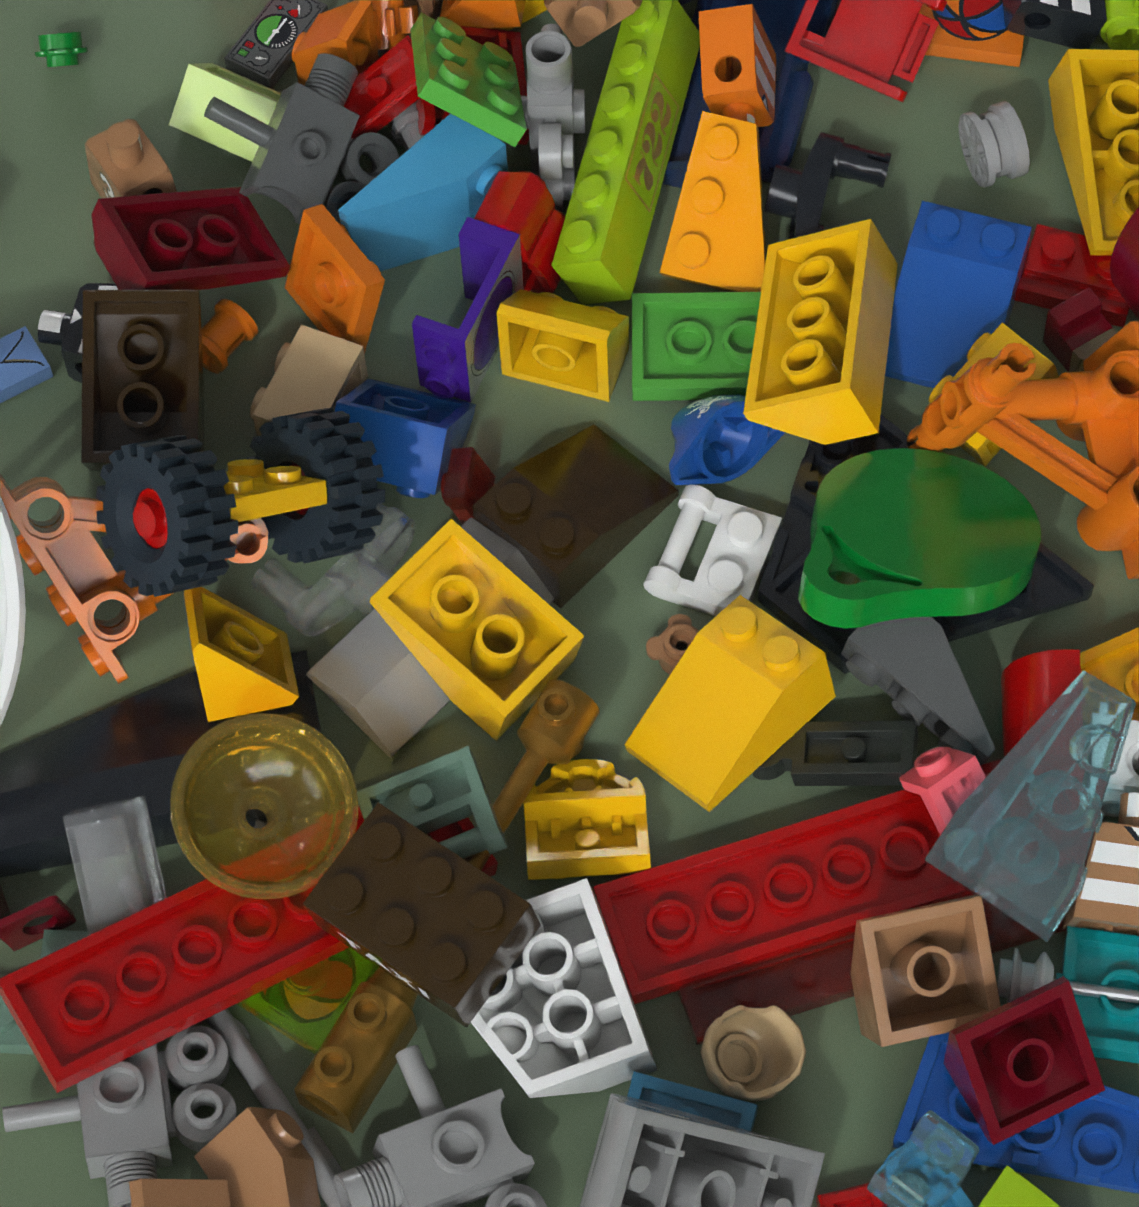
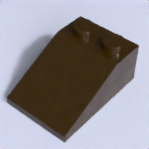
M83 290L81 463L90 471H101L103 465L112 464L109 456L113 451L122 449L121 446L177 435H186L187 439L195 438L203 443L201 452L204 451V388L200 291Z
M593 424L514 467L473 505V513L476 521L515 546L521 552L554 597L552 602L559 608H562L679 496V490Z

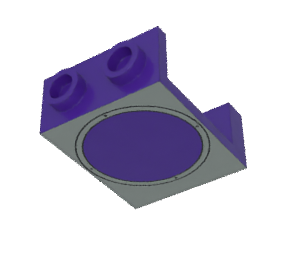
M467 217L458 237L464 296L473 300L459 329L416 315L412 322L419 385L426 387L436 396L447 399L455 397L471 403L499 349L496 314L501 302L518 290H524L520 234Z

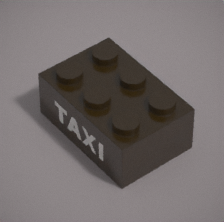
M379 802L303 902V906L317 926L466 1028L541 926L529 902Z

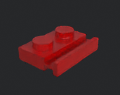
M1041 224L1036 225L1022 276L1017 286L1015 301L1052 309L1090 287L1103 303L1101 313L1111 325L1122 328L1125 326L1130 309L1112 282L1110 275L1112 255H1090L1085 235Z

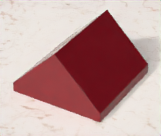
M1064 976L949 1032L943 1064L987 1140L992 1145L1105 1091L1070 982Z

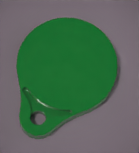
M912 448L883 449L860 454L833 468L819 486L810 529L811 551L804 562L798 601L802 609L814 620L828 626L845 629L864 627L878 622L903 618L965 616L986 612L1008 603L1027 586L1032 577L1041 541L1040 522L1030 502L1015 486L995 472L972 461L942 452Z

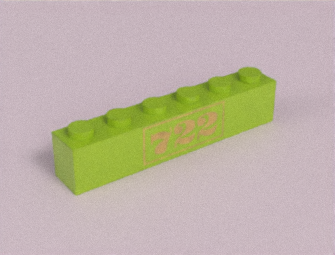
M643 0L640 8L623 19L620 25L551 265L582 305L631 300L700 47L699 31L678 0Z

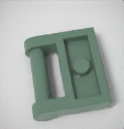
M469 746L355 792L364 821L379 802L425 834L474 815L478 827L439 842L463 859L484 850H488L491 855L508 848L475 756Z

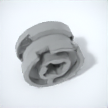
M1002 101L992 104L987 112L979 115L969 111L960 116L958 127L963 155L973 179L979 186L983 188L992 186L995 183L996 177L1007 176L1010 179H1015L1029 172L1030 158L1026 135L1015 109L1009 102Z

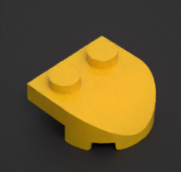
M598 759L571 760L568 764L554 765L551 769V777L537 787L534 785L524 800L528 880L624 875L651 868L645 789L638 777H634L630 781L616 774L613 763Z

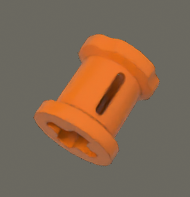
M221 299L215 305L214 316L201 329L203 367L216 374L225 370L228 366V357L244 340L252 341L259 332L253 318L241 306L228 299Z

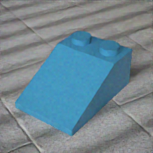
M449 114L338 209L340 223L345 226L350 238L364 255L378 266L380 272L459 247L458 234L466 218L474 219L498 172H508L506 144L491 134Z

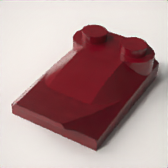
M241 187L99 198L91 214L94 247L118 290H206L286 277L291 266L248 196L246 197L239 193Z

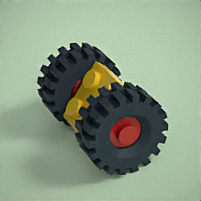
M323 408L272 418L271 422H266L259 428L262 435L253 437L249 447L256 453V456L228 462V471L224 469L216 471L214 465L218 458L211 450L201 452L203 443L195 438L187 439L186 435L171 436L121 446L122 449L113 451L109 456L112 464L103 465L100 476L105 480L106 485L97 486L96 499L103 502V510L96 511L97 523L105 524L107 535L101 537L104 549L112 548L115 555L110 563L116 572L126 571L123 581L130 588L139 586V594L145 596L154 595V597L211 585L218 581L217 576L225 575L230 567L225 559L234 557L237 545L230 541V535L238 534V522L261 518L266 524L268 539H275L272 549L278 555L288 553L287 560L294 563L303 561L304 564L358 552L364 548L363 544L373 540L376 533L371 527L381 525L383 513L376 509L377 504L385 502V489L377 488V478L384 477L381 464L373 465L371 456L377 452L372 440L366 442L361 440L365 429L359 422L349 423L350 415L344 411L334 412V408Z

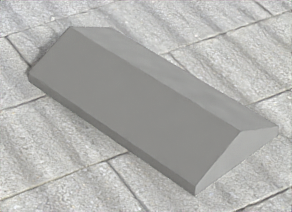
M472 517L461 526L549 605L552 603L554 597L515 546ZM375 608L306 674L390 758L451 701Z

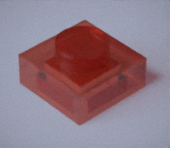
M473 447L451 450L448 472L443 474L441 480L443 501L450 507L462 524L471 517L474 519L473 505L494 486L495 482L494 474Z

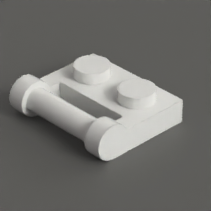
M698 485L685 486L678 502V506L681 509L679 517L658 566H653L649 570L644 582V588L657 598L716 617L739 595L750 602L753 601L773 552V545L779 527L782 526V518L715 497L711 491ZM704 520L717 526L693 582L681 578L679 573L699 525Z

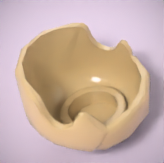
M739 1005L725 1011L721 1017L716 1018L708 1027L700 1052L707 1077L712 1084L728 1097L747 1102H758L774 1097L800 1075L806 1055V1048L801 1028L783 1009L774 1005L765 1008H751Z

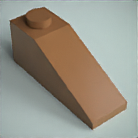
M247 1107L194 1155L208 1179L228 1181L231 1207H321L314 1161L301 1142L304 1138L303 1132L297 1122L282 1110Z

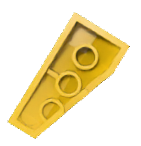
M1068 49L1048 80L1054 129L1090 255H1112L1120 233L1139 207V50Z

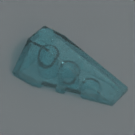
M1083 670L958 808L924 860L973 895H981L984 902L1048 942L1083 889L1088 868L1084 866L1093 834L1094 832L1099 833L1104 816L1101 806L1110 776L1117 771L1136 702L1129 696Z

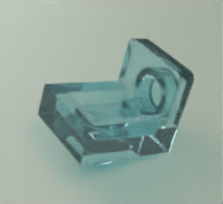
M929 1110L920 1118L910 1139L874 1173L867 1190L889 1207H941L961 1186L979 1153V1147L935 1112Z

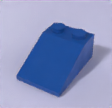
M922 201L907 246L894 295L886 377L934 388L944 377L948 375L954 377L968 361L967 354L970 348L981 335L987 332L992 334L1001 323H1004L1006 326L1008 325L1016 298L1017 286L1020 282L1028 254L1032 227Z

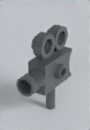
M318 54L305 86L297 82L282 91L268 125L216 97L210 100L204 117L259 145L240 189V194L246 197L253 193L261 194L280 202L290 210L295 218V222L299 225L303 210L323 204L335 220L340 223L338 211L340 204L347 203L399 158L394 144L381 134L370 132L354 139L351 138L360 115L348 110L344 105L358 75V70L355 66L335 55ZM361 155H365L370 159L372 163L370 173L361 168L359 163ZM341 167L342 174L347 181L331 187Z

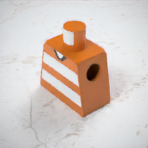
M753 4L699 11L702 93L710 112L755 123L758 127L771 125L775 117L776 53Z

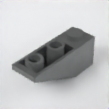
M932 617L889 620L858 627L848 637L841 655L848 660L846 662L847 668L859 681L869 687H873L875 684L894 699L892 706L906 721H916L917 726H920L922 723L940 739L938 741L939 747H950L973 754L980 765L988 761L995 750V746L944 630Z

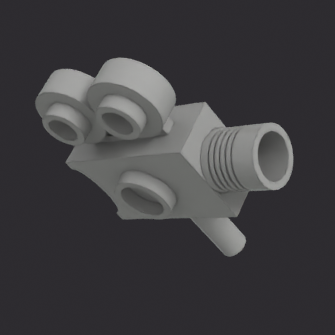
M546 24L541 28V32L529 39L526 45L527 96H521L526 128L529 129L532 173L540 175V178L545 182L547 189L553 197L555 209L564 212V201H570L575 185V134L585 133L584 89H574L572 47L568 39L563 35V30L557 24Z
M204 1026L189 1027L175 1034L168 1042L165 1051L158 1052V1046L155 1044L77 1083L78 1095L2 1107L5 1132L81 1121L85 1159L90 1179L105 1177L109 1207H132L129 1182L141 1178L158 1179L157 1168L173 1166L170 1137L177 1136L183 1145L199 1152L237 1117L236 1104L233 1097L226 1089L220 1086L226 1079L230 1067L227 1044L223 1037L211 1028ZM193 1049H203L207 1052V1055L198 1061H192L185 1057ZM168 1079H170L175 1087L183 1091L177 1097L173 1108L171 1107ZM201 1106H210L216 1110L212 1116L205 1119L197 1118L193 1115L195 1110Z
M413 1045L399 1051L395 1057L422 1119L378 1135L372 1150L375 1157L374 1160L334 1175V1187L341 1207H461L487 1196L489 1198L484 1207H547L544 1199L536 1190L527 1185L517 1183L527 1179L535 1162L532 1155H527L519 1150L506 1130L501 1114V1104L505 1098L502 1088L446 1109L418 1045Z

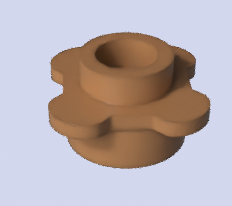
M684 614L673 615L668 620V627L659 636L651 637L647 641L646 653L650 659L658 660L666 673L671 674L699 630L692 626L689 616ZM684 643L687 645V648L685 650H678L676 645Z

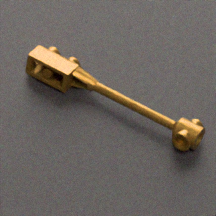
M549 680L517 730V735L524 745L526 752L492 805L503 833H505L547 763L568 764L572 758L578 755L583 748L586 734L600 713L598 705L592 698L569 683L560 680ZM484 850L464 860L482 870L490 854L488 850ZM380 968L366 982H361L294 1088L299 1105L353 1134L396 1065L395 1055L407 1047L418 1029L412 1011L418 994Z

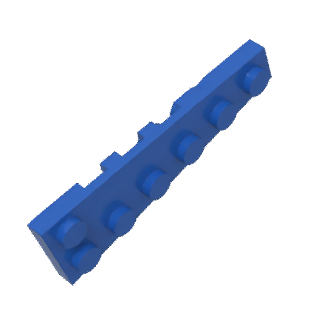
M949 1032L929 1037L893 1139V1148L897 1149L911 1144L921 1145L935 1152L940 1158L1004 1169L1008 1165L1016 1172L1139 1194V1097L1104 1085L1105 1091L992 1145L987 1140L943 1064Z

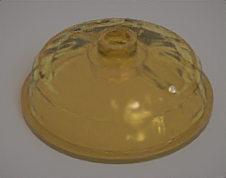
M266 713L248 714L216 725L203 734L188 750L180 763L172 784L170 797L171 821L178 844L184 855L207 880L221 889L242 897L267 900L280 899L304 892L320 881L355 834L358 820V795L354 778L344 757L330 740L319 731L287 716ZM250 809L263 811L267 817V825L262 828L250 826L246 820V812Z

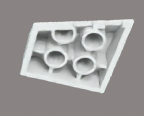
M582 879L526 900L532 905L541 926L471 1021L475 1029L529 1098L599 1092L631 1080L634 1071L647 1074L658 1070L600 907L588 879Z

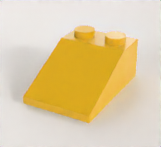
M452 519L370 598V604L448 698L495 741L537 700L549 680H556L574 662L584 639V635Z
M739 595L696 634L626 741V750L710 812L836 697L825 652Z

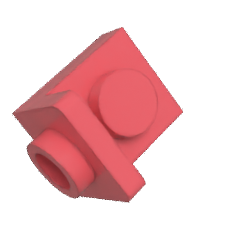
M935 747L918 756L914 761L915 767L899 778L904 790L921 796L945 845L955 850H960L1006 817L976 756L950 747Z

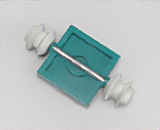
M1067 926L1061 973H1056L1055 979H1053L1054 965L1046 952H1042L1036 963L1023 962L1018 948H1014L1012 960L1000 959L997 988L1000 997H1007V1003L1064 976L1070 982L1094 1057L1139 1064V936Z

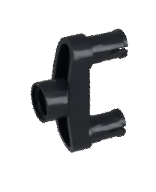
M821 132L815 141L803 170L779 164L775 165L764 212L790 218L789 239L824 231V225L819 224L829 179L834 180L835 176L874 184L877 187L883 188L891 153H882L845 143L844 137Z

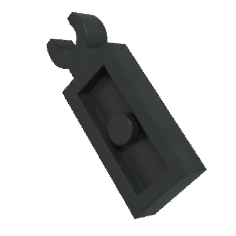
M916 721L807 722L794 734V737H791L752 774L753 777L760 780H772L781 776L785 771H791L794 786L902 785L899 780L900 776L915 767L914 761L917 758L918 729Z

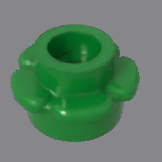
M81 32L38 35L40 52H35V56L46 57L47 67L79 65L78 54L87 53L88 47L83 48Z

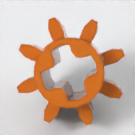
M369 0L372 1L378 50H389L405 38L408 33H411L410 30L418 18L417 5L404 6V0Z

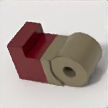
M1090 287L1048 310L1043 343L1068 372L1084 371V360L1117 333L1101 313L1103 303Z

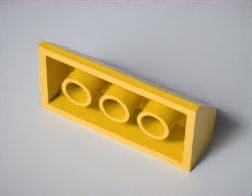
M872 219L768 245L743 411L748 421L824 445L879 433L898 263Z

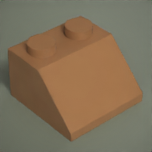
M977 894L856 920L850 972L861 1035L877 1045L885 1047L948 1033L969 1021L1001 1007L981 895Z

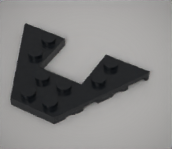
M880 415L879 433L827 445L809 440L805 457L801 461L791 491L790 502L782 526L779 527L773 545V552L758 590V601L794 632L824 651L826 659L844 674L850 671L846 666L848 660L841 653L848 637L857 628L833 627L814 620L802 609L798 601V593L804 562L811 551L810 529L816 496L825 476L840 463L857 455L883 449L908 448L915 443V441L907 442V435L883 415ZM1040 542L1032 577L1023 591L1014 599L1000 607L978 614L937 616L932 618L942 626L948 642L1086 601L1092 596L1094 585Z

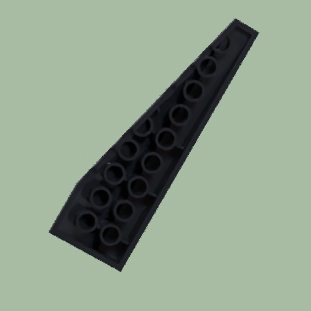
M307 650L291 653L299 693L298 699L291 706L208 722L197 671H194L0 753V878L254 829L256 820L279 824L336 813L313 682L306 676L310 670Z

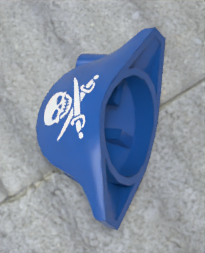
M741 394L714 395L699 399L682 408L671 422L672 436L675 440V452L669 463L671 480L675 485L717 484L731 481L751 469L785 432L748 421L743 414L745 396Z

